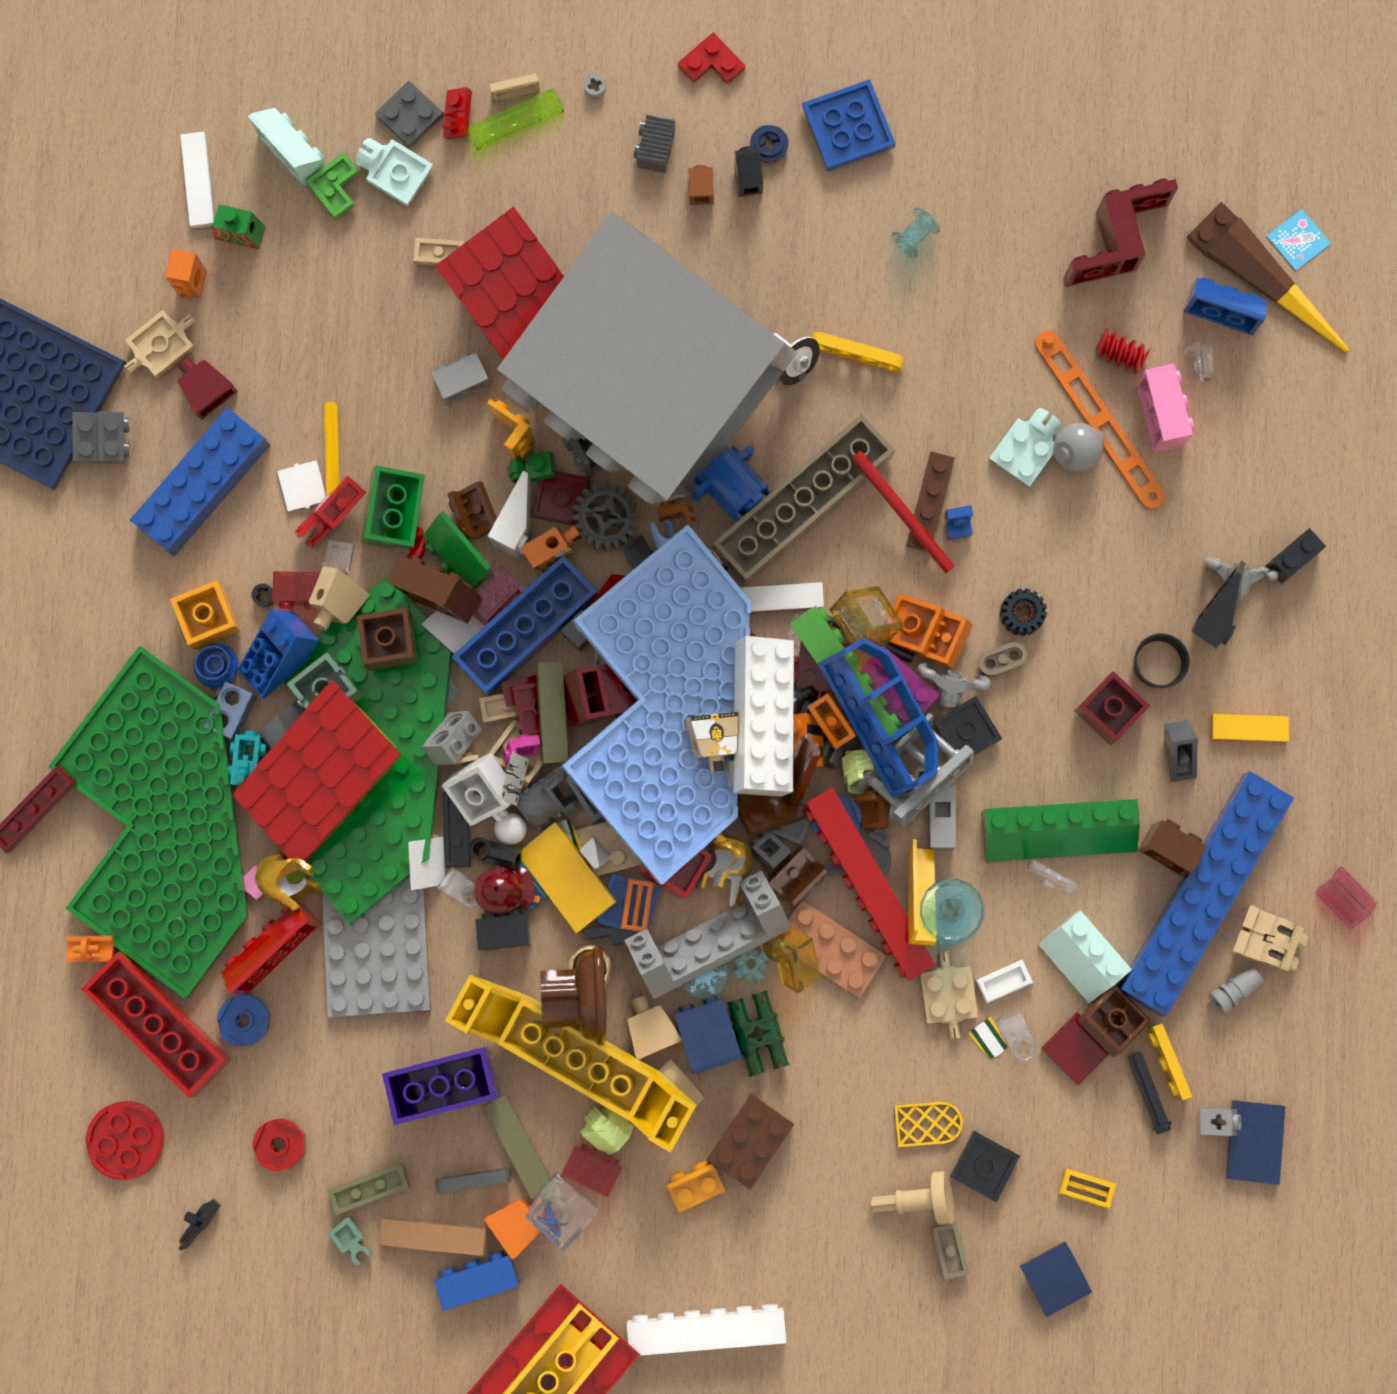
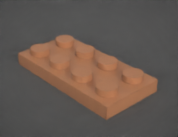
M802 901L788 920L791 930L779 935L774 943L860 999L887 955L808 903Z

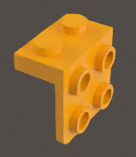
M490 399L487 405L491 415L513 430V433L504 443L509 457L513 460L520 459L521 457L524 459L529 454L532 448L530 445L534 441L532 428L529 426L530 422L520 414L515 416L510 413V408L500 400L494 402Z

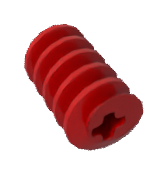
M1105 328L1095 349L1098 351L1097 358L1100 359L1104 354H1107V363L1116 358V367L1125 362L1124 370L1127 371L1131 366H1134L1133 374L1136 375L1143 367L1151 348L1144 352L1145 344L1143 343L1135 348L1136 340L1134 339L1126 344V336H1123L1118 341V333L1114 332L1109 337V329Z

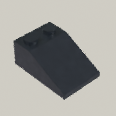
M1242 560L1196 618L1191 632L1215 649H1217L1220 643L1225 645L1234 634L1233 631L1236 628L1233 624L1237 614L1246 564Z

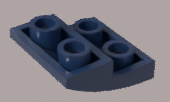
M1066 1242L1020 1265L1046 1317L1092 1293Z

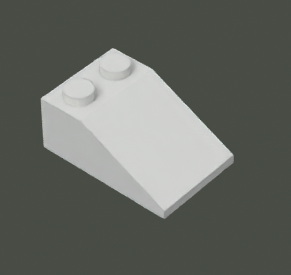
M525 471L522 472L488 534V538L494 548L517 560L520 559L521 555L525 556L521 547L529 542L531 534L532 484L528 473Z

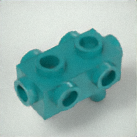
M243 731V735L235 734V741H231L230 755L233 756L232 765L228 767L230 785L238 787L268 753V744L264 743V739L261 736H258L259 732ZM250 746H254L252 755L247 753V749Z

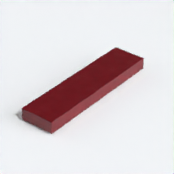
M56 765L1 822L0 848L5 853H10L77 784L75 779L61 765Z

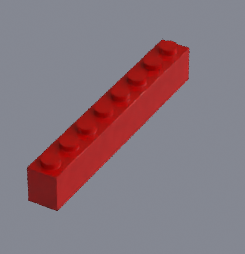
M833 787L805 802L806 809L803 811L810 823L815 821L819 828V831L816 832L818 838L823 845L828 844L832 851L829 854L832 862L836 867L841 866L844 871L843 881L848 889L853 888L858 897L854 899L862 912L866 910L871 919L867 920L872 931L875 934L879 932L884 940L880 944L887 956L892 954L896 963L893 967L899 977H905L910 981L936 966L924 945L909 944L908 916Z

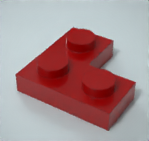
M714 32L678 62V67L693 83L712 68L729 84L745 70L746 66Z

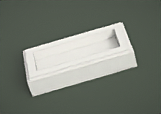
M1019 960L975 980L986 1004L1033 983L1023 960Z

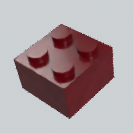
M1112 671L1074 712L1108 744L1112 745L1135 723L1150 705Z

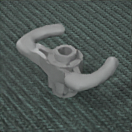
M1206 557L1203 561L1206 567L1216 570L1225 581L1239 564L1234 563L1233 567H1229L1215 557ZM1245 565L1239 600H1244L1245 595H1248L1251 584L1263 577H1266L1269 581H1275L1278 579V573L1266 567L1249 570V566Z
M928 661L920 663L917 667L919 675L923 678L931 679L938 686L937 692L940 694L937 697L938 703L943 706L957 707L958 703H961L963 693L974 689L984 691L991 686L990 679L982 673L977 674L976 680L966 681L962 677V673L955 670H948L947 673H942L940 676L931 669V663Z

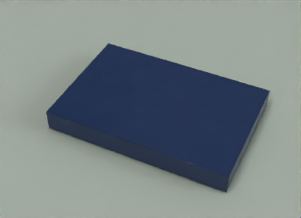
M1232 1100L1231 1109H1237V1115L1241 1116V1130H1237V1135L1229 1136L1226 1178L1280 1185L1285 1106Z

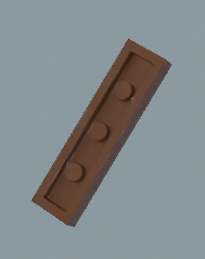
M931 451L914 516L934 539L955 457ZM910 531L906 547L927 552Z

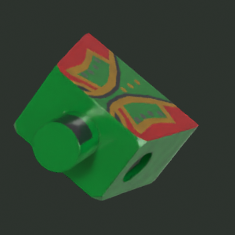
M218 205L212 230L216 240L259 249L265 226L250 211Z

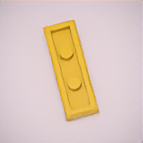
M1212 714L1211 740L1289 742V717Z

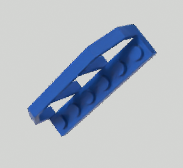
M862 638L818 662L891 797L920 786L938 773V739L888 650L866 638ZM856 648L878 659L890 679L868 695H865L844 657V655ZM894 686L912 720L888 736L869 701ZM915 726L925 743V773L912 781L892 741Z

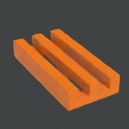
M629 878L621 925L622 930L641 932L647 929L654 882ZM634 884L638 885L633 922L632 925H627ZM643 886H647L642 927H639L637 924Z

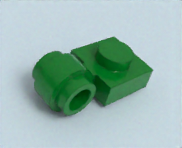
M550 451L527 456V465L524 460L516 459L512 460L508 466V476L513 483H517L523 471L528 473L532 482L556 477L554 454Z

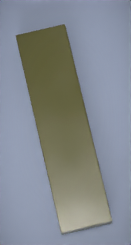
M537 662L536 674L542 764L565 763L568 761L563 662Z
M504 1095L484 1106L483 1108L530 1198L533 1199L553 1188L555 1185L508 1096Z

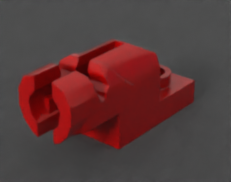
M346 476L307 516L294 533L298 537H304L312 527H316L318 529L317 532L312 534L305 542L309 547L314 548L330 530L335 529L366 494V491L349 476Z

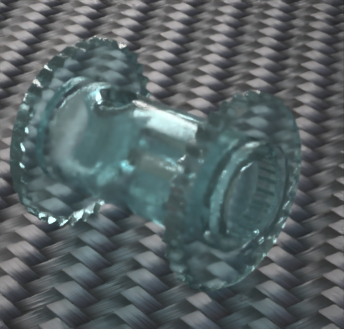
M921 208L913 210L915 219L902 234L899 232L891 234V239L896 247L911 258L918 256L916 246L929 232L934 234L940 232V226L934 217Z

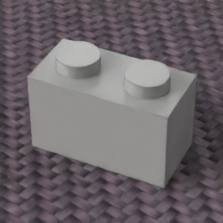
M470 353L464 354L458 358L457 362L450 365L447 363L442 364L435 369V372H432V376L446 406L491 386L477 353L472 355Z

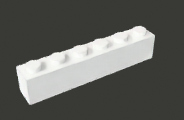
M778 1304L762 1305L760 1310H752V1306L736 1307V1312H726V1308L711 1309L710 1314H700L699 1310L685 1311L684 1316L674 1317V1313L667 1312L660 1313L658 1318L648 1319V1315H634L632 1320L627 1321L628 1344L640 1355L786 1343L783 1308H778Z

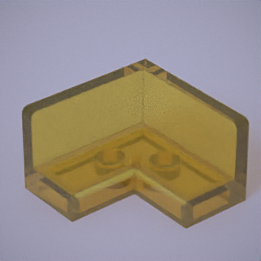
M790 925L791 930L759 946L763 955L777 963L781 983L798 994L820 979V972L813 939Z

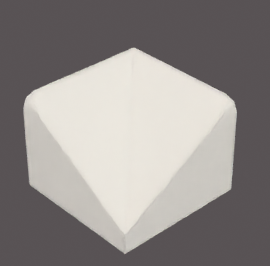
M594 837L580 848L581 854L595 870H599L610 860L608 853Z

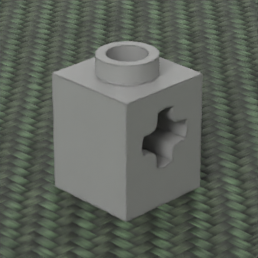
M1200 1108L1201 1135L1235 1136L1237 1135V1130H1241V1116L1237 1115V1109ZM1222 1118L1226 1120V1125L1221 1126V1124H1217V1119Z

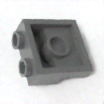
M72 412L73 462L124 463V457H129V442H124V433H129V418H124V412Z

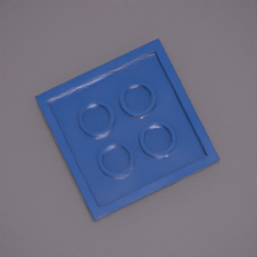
M870 79L802 103V109L827 171L895 148V141Z

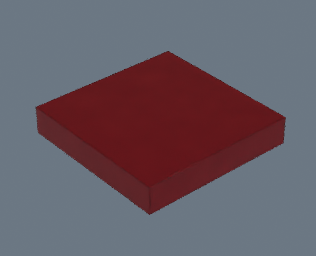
M555 471L556 477L541 480L538 483L532 518L576 525L577 521L570 520L571 516L577 514L571 507L573 505L580 506L575 499L577 496L585 498L582 491L584 489L588 490L590 477Z
M1075 1012L1041 1049L1077 1085H1080L1109 1053L1078 1022L1081 1015Z

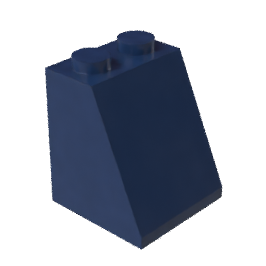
M717 996L702 1000L704 1005L694 1008L693 1003L679 1007V1013L674 1014L692 1074L742 1059L724 999L718 1000Z

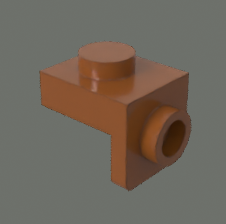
M675 500L661 503V507L657 508L660 522L684 516L686 525L688 524L692 529V521H696L692 506L687 507L686 500L675 503Z
M865 791L864 795L855 796V802L862 804V829L888 828L889 802L884 797L879 796L877 791Z

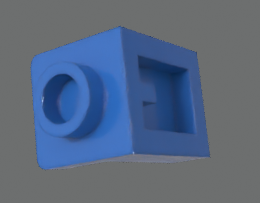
M971 505L946 510L944 521L949 540L972 536L973 531L970 520L973 516Z

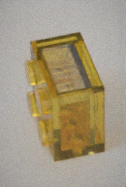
M879 586L845 591L829 609L836 623L841 627L851 644L862 638H866L877 645L888 644L905 626Z

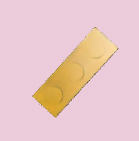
M1163 1023L1149 1026L1150 1033L1147 1036L1151 1046L1158 1050L1160 1057L1157 1058L1162 1072H1167L1170 1082H1167L1171 1095L1173 1097L1176 1096L1178 1100L1192 1097Z

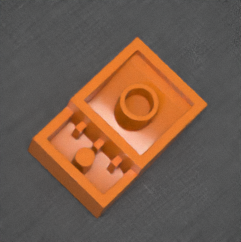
M899 593L879 638L915 654V656L953 670L973 625L967 618L946 612L941 607Z

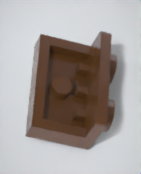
M477 481L459 492L451 491L447 493L450 509L455 513L458 521V529L466 538L478 539L491 531L497 517L483 482Z
M800 845L769 876L767 881L785 902L794 907L806 898L807 893L814 886L823 881L824 875L828 870L805 847Z

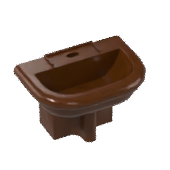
M596 945L592 951L585 952L579 957L576 969L540 971L542 1028L578 1027L580 1034L585 1039L595 1041L597 1045L602 1046L606 1041L607 1029L604 959L602 947Z

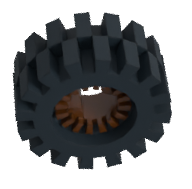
M1027 588L1011 592L1003 601L1000 607L1001 611L999 612L1000 617H1002V625H1006L1005 629L1013 631L1012 634L1014 635L1018 633L1021 636L1030 635L1037 631L1047 616V612H1045L1047 606L1043 604L1044 599L1042 596L1039 598L1036 591L1030 592V589ZM1023 606L1028 608L1030 612L1029 617H1018L1017 608L1022 609Z

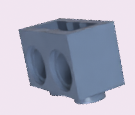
M225 681L224 685L218 688L215 700L220 704L222 716H227L229 719L228 725L223 728V735L235 741V734L240 735L257 696ZM236 693L239 694L238 703L230 705V696ZM214 707L209 715L210 717L215 713ZM207 719L204 727L209 729L211 722Z

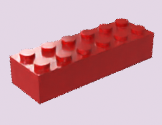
M117 952L81 988L188 1098L196 1097L232 1060L134 960L123 952Z

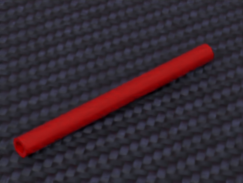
M861 450L858 451L851 459L944 573L949 572L955 566L864 453Z

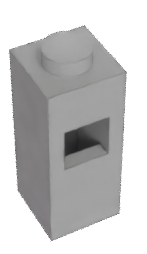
M947 786L928 804V849L954 850L956 848V787Z

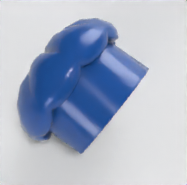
M213 643L203 647L197 653L194 660V673L197 679L208 687H222L225 681L230 683L238 671V658L235 652L224 644Z

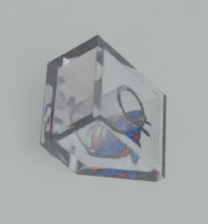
M556 1171L539 1190L525 1218L561 1250L565 1251L595 1218L599 1210L593 1201Z

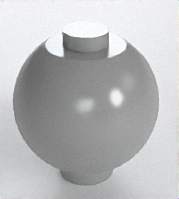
M1069 424L1059 431L1054 440L1053 452L1055 459L1068 471H1088L1102 457L1105 443L1104 436L1100 431L1088 424Z

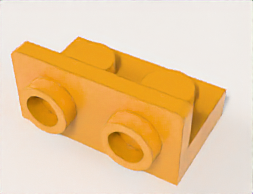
M706 1160L693 1165L694 1171L684 1175L683 1171H680L668 1177L670 1182L666 1183V1187L679 1213L726 1191L712 1162L708 1164Z

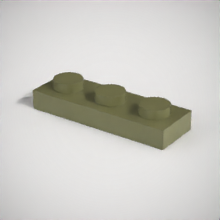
M399 1163L327 1191L335 1215L410 1188V1184L403 1164Z

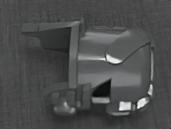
M558 767L555 771L551 770L546 776L542 775L538 782L520 793L516 808L519 809V813L523 815L531 828L543 830L556 822L554 820L555 817L559 816L561 818L566 813L570 815L577 810L578 798L576 796L564 798L556 786L565 778V771L562 767Z

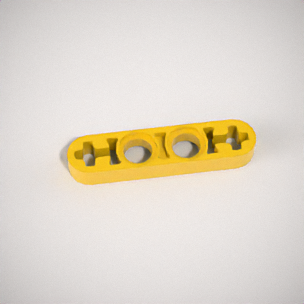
M822 332L813 333L812 338L819 343L820 351L888 371H902L905 358L899 354Z

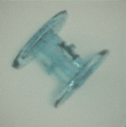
M946 878L935 882L925 891L920 903V916L924 927L936 937V944L940 946H954L970 938L979 929L984 918V904L980 894L971 884L960 879ZM952 909L954 913L947 916L945 911Z

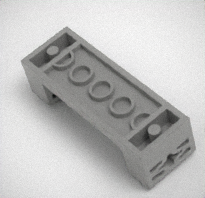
M762 870L739 881L747 901L739 904L737 907H733L658 946L655 945L648 929L624 940L653 999L791 930L782 906Z

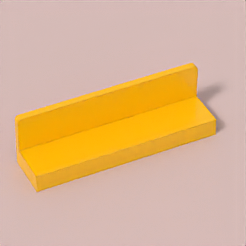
M912 839L907 852L909 944L934 946L936 943L934 849L917 848V839Z

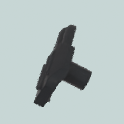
M212 1199L210 1202L203 1204L196 1214L190 1211L185 1214L184 1221L190 1223V1226L179 1240L182 1243L179 1250L187 1249L198 1234L207 1227L220 1208L217 1200Z

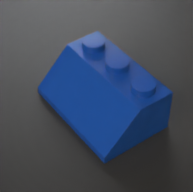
M1197 277L1191 287L1183 312L1253 336L1265 321L1268 301L1262 300L1256 294L1239 292L1233 286H1221L1215 284L1212 279Z

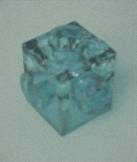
M753 948L739 955L733 961L735 967L732 970L740 981L745 979L747 983L751 980L757 983L767 976L765 970L769 966L766 963L770 960L762 948L759 950ZM749 959H753L756 962L754 969L747 968L746 962Z

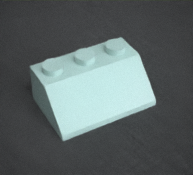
M276 108L251 113L248 116L258 137L303 187L307 185L305 180L324 167L322 161L324 156L316 147L312 149L307 144L309 140L300 129L296 132L292 127V120L285 112L280 114Z
M1081 910L1075 912L1038 944L1087 1003L1092 1002L1132 970Z

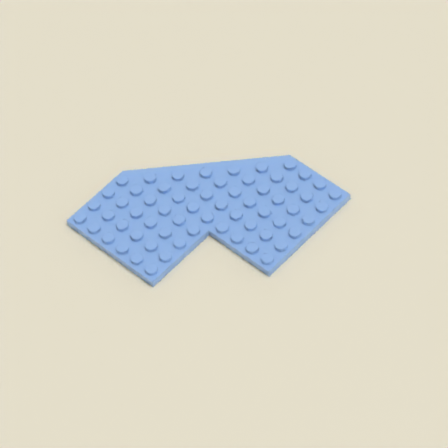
M688 524L572 621L637 701L561 767L659 885L664 884L738 818V793H733V787H728L726 770L710 772L708 757L695 758L684 719L693 716L734 712L735 642L745 636H750L749 621L750 613L752 612V602ZM734 754L725 755L724 762L734 760Z

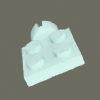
M372 138L366 139L362 143L365 146L364 150L359 148L355 158L357 164L369 172L366 181L408 207L434 168L433 164L393 139L387 145H381Z
M1042 408L1037 409L1030 420L1026 422L1018 418L989 458L993 463L1028 487L1031 486L1054 454L1053 436L1061 425L1059 419L1054 415L1046 426L1042 423L1047 418L1049 412Z

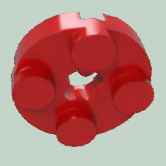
M279 1118L263 1124L256 1131L253 1138V1151H255L258 1162L264 1168L272 1171L290 1169L304 1155L306 1148L305 1133L295 1122L289 1119ZM281 1137L284 1139L283 1143L286 1144V1147L277 1152L275 1151L276 1146L273 1144V1141L279 1140Z

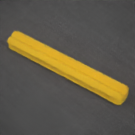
M334 402L324 404L326 496L340 483L338 406Z

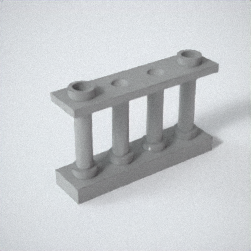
M929 713L926 719L933 729L934 719L933 715ZM914 726L911 731L894 745V748L900 758L908 753L925 768V755L914 746L922 739L917 728ZM934 732L938 739V748L949 757V761L944 766H938V773L929 778L925 783L911 789L913 793L907 800H901L898 796H890L885 785L878 779L880 776L875 767L874 770L863 771L864 779L858 780L859 790L863 793L870 786L895 807V822L903 828L974 762V751L970 747L965 745L961 750H955Z

